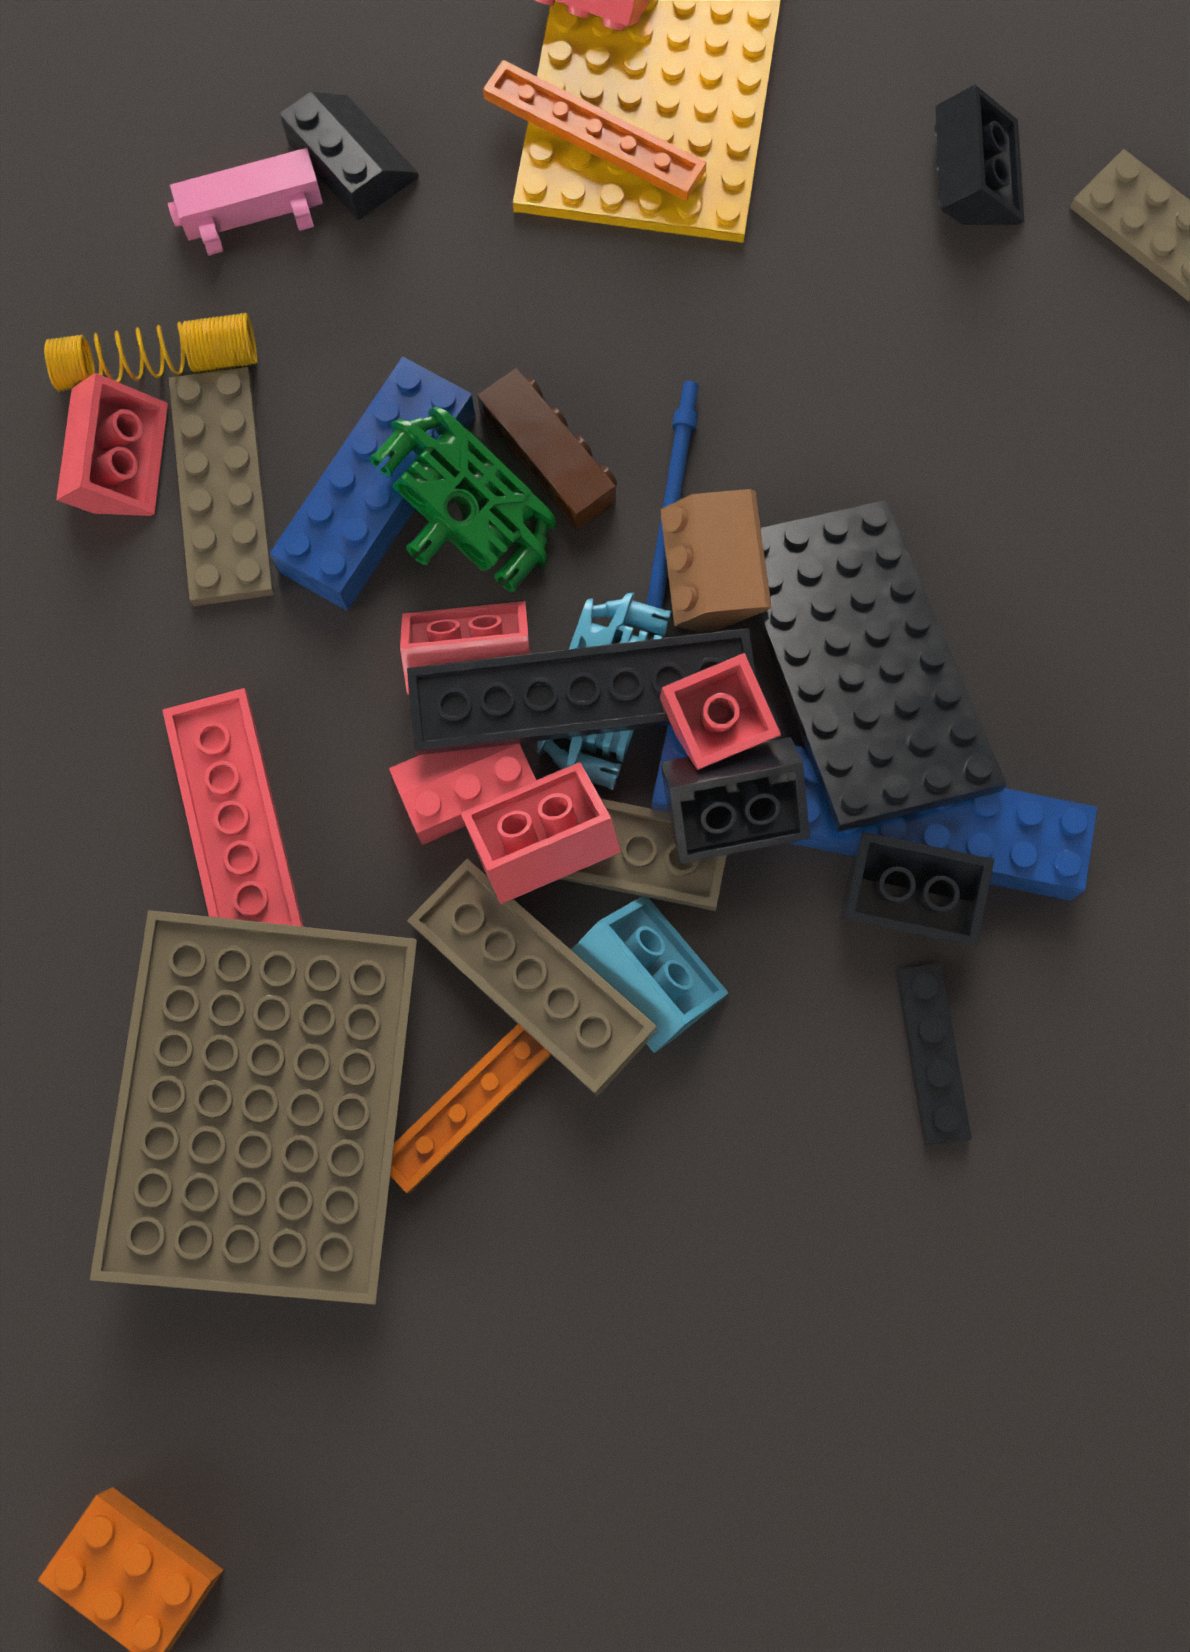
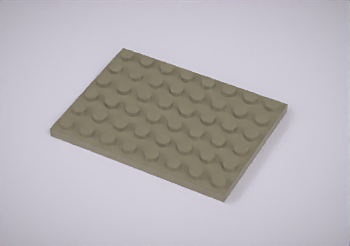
M148 910L90 1280L376 1305L417 939Z

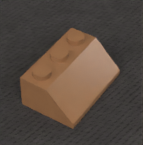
M744 489L691 494L660 509L674 626L702 634L712 633L772 609L756 491Z

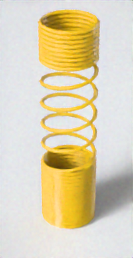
M245 312L244 314L240 313V315L237 313L236 315L232 314V316L229 314L224 317L221 315L216 318L185 320L182 324L178 322L177 326L181 345V365L178 372L169 359L163 341L162 329L158 324L156 328L160 342V371L157 375L149 364L143 347L141 331L137 327L135 331L140 351L138 377H134L123 354L120 333L116 330L114 333L119 351V376L117 380H114L109 374L102 357L99 335L95 333L93 336L99 358V374L102 375L104 370L109 379L120 382L124 365L129 376L137 382L142 377L145 362L151 375L158 379L164 370L165 357L171 371L179 376L184 369L185 354L193 373L207 372L208 370L215 371L216 369L220 370V368L223 370L224 368L228 369V367L231 369L236 366L239 368L244 365L246 367L252 364L255 365L257 363V349L250 317ZM82 334L46 340L44 354L47 371L53 387L58 392L71 390L74 386L95 373L91 349Z

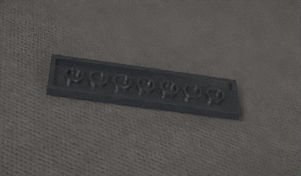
M749 628L407 668L416 755L670 726L671 723L660 700L662 687L745 653L756 677Z

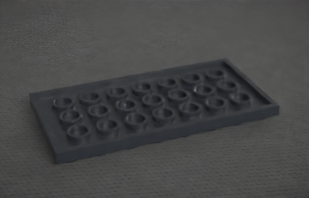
M887 501L762 527L761 534L772 609L757 614L756 617L837 832L1002 792L1007 784Z

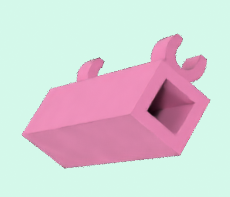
M304 148L171 184L170 187L174 201L169 202L168 207L175 227L183 226L188 241L201 237L209 256L224 252L219 232L288 213H294L299 231L312 228L314 225L309 208L321 205L323 201L308 150Z

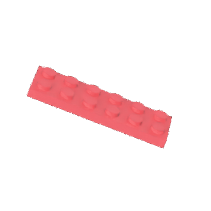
M245 688L162 709L209 917L304 927L248 692Z

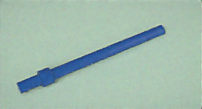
M694 381L683 382L679 409L674 411L672 429L675 431L662 508L679 501L681 498L690 437L696 431L698 419L695 407L699 384ZM660 519L646 604L662 609L668 568L662 519Z

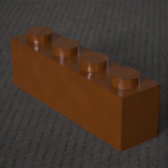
M515 368L477 394L481 416L577 531L616 503L617 481L612 472L605 465L599 467L591 457L592 451L586 441L579 435L573 436L567 428V421L561 411L555 406L550 408L542 399L543 394L540 387L531 377L526 379Z

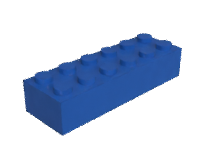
M402 356L269 554L278 572L348 611L415 510L392 485L418 456L411 451L389 477L379 472L389 460V457L386 456L375 468L370 461V456L394 432L391 427L392 421L398 419L410 421L419 417H429L428 411L433 407H440L446 410L465 429H468L476 417L472 393ZM434 428L426 431L435 440L439 437Z

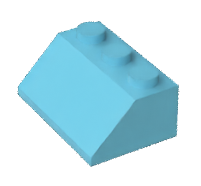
M642 896L599 920L571 949L658 1027V1032L646 1043L653 1053L678 1037L729 994L648 897Z

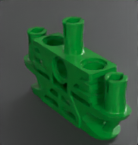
M440 407L430 408L428 411L429 417L426 418L419 417L410 421L404 419L392 421L391 427L394 432L370 456V461L376 468L388 456L389 460L379 472L389 477L411 451L418 456L392 485L406 501L429 521L415 539L406 546L408 553L413 556L425 545V549L415 559L417 562L427 565L442 545L449 540L481 571L485 572L499 561L498 558L503 556L508 547L512 545L516 551L500 570L494 574V578L499 584L503 580L508 579L502 587L509 592H515L520 583L535 566L545 568L548 559L545 552L547 529H554L556 519L548 507L471 432L465 429L451 414ZM434 428L439 437L435 440L426 431ZM448 503L459 507L462 513V521L451 518L447 510ZM527 521L535 524L533 534L525 525Z

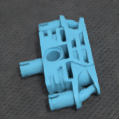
M634 592L625 594L623 599L607 601L605 604L593 605V598L587 599L569 649L615 644L616 641L626 643L648 640V632L640 630L639 635L634 636L633 628L626 625L659 634L660 636L654 635L653 639H661L667 632L666 627L669 626L672 611L634 601ZM605 616L613 618L608 627L592 623L593 618ZM634 730L568 737L566 739L571 740L569 753L565 749H560L553 742L554 739L538 741L536 752L540 756L545 752L552 757V761L561 770L581 762L592 783L614 790L621 764L583 754V750L595 754L596 749L599 748L602 749V756L610 758L612 752L616 754L617 761L624 762Z

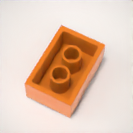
M111 1487L95 1496L38 1581L129 1651L169 1652L224 1570L114 1487Z

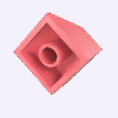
M745 653L662 687L660 694L661 703L677 739L697 771L781 735Z

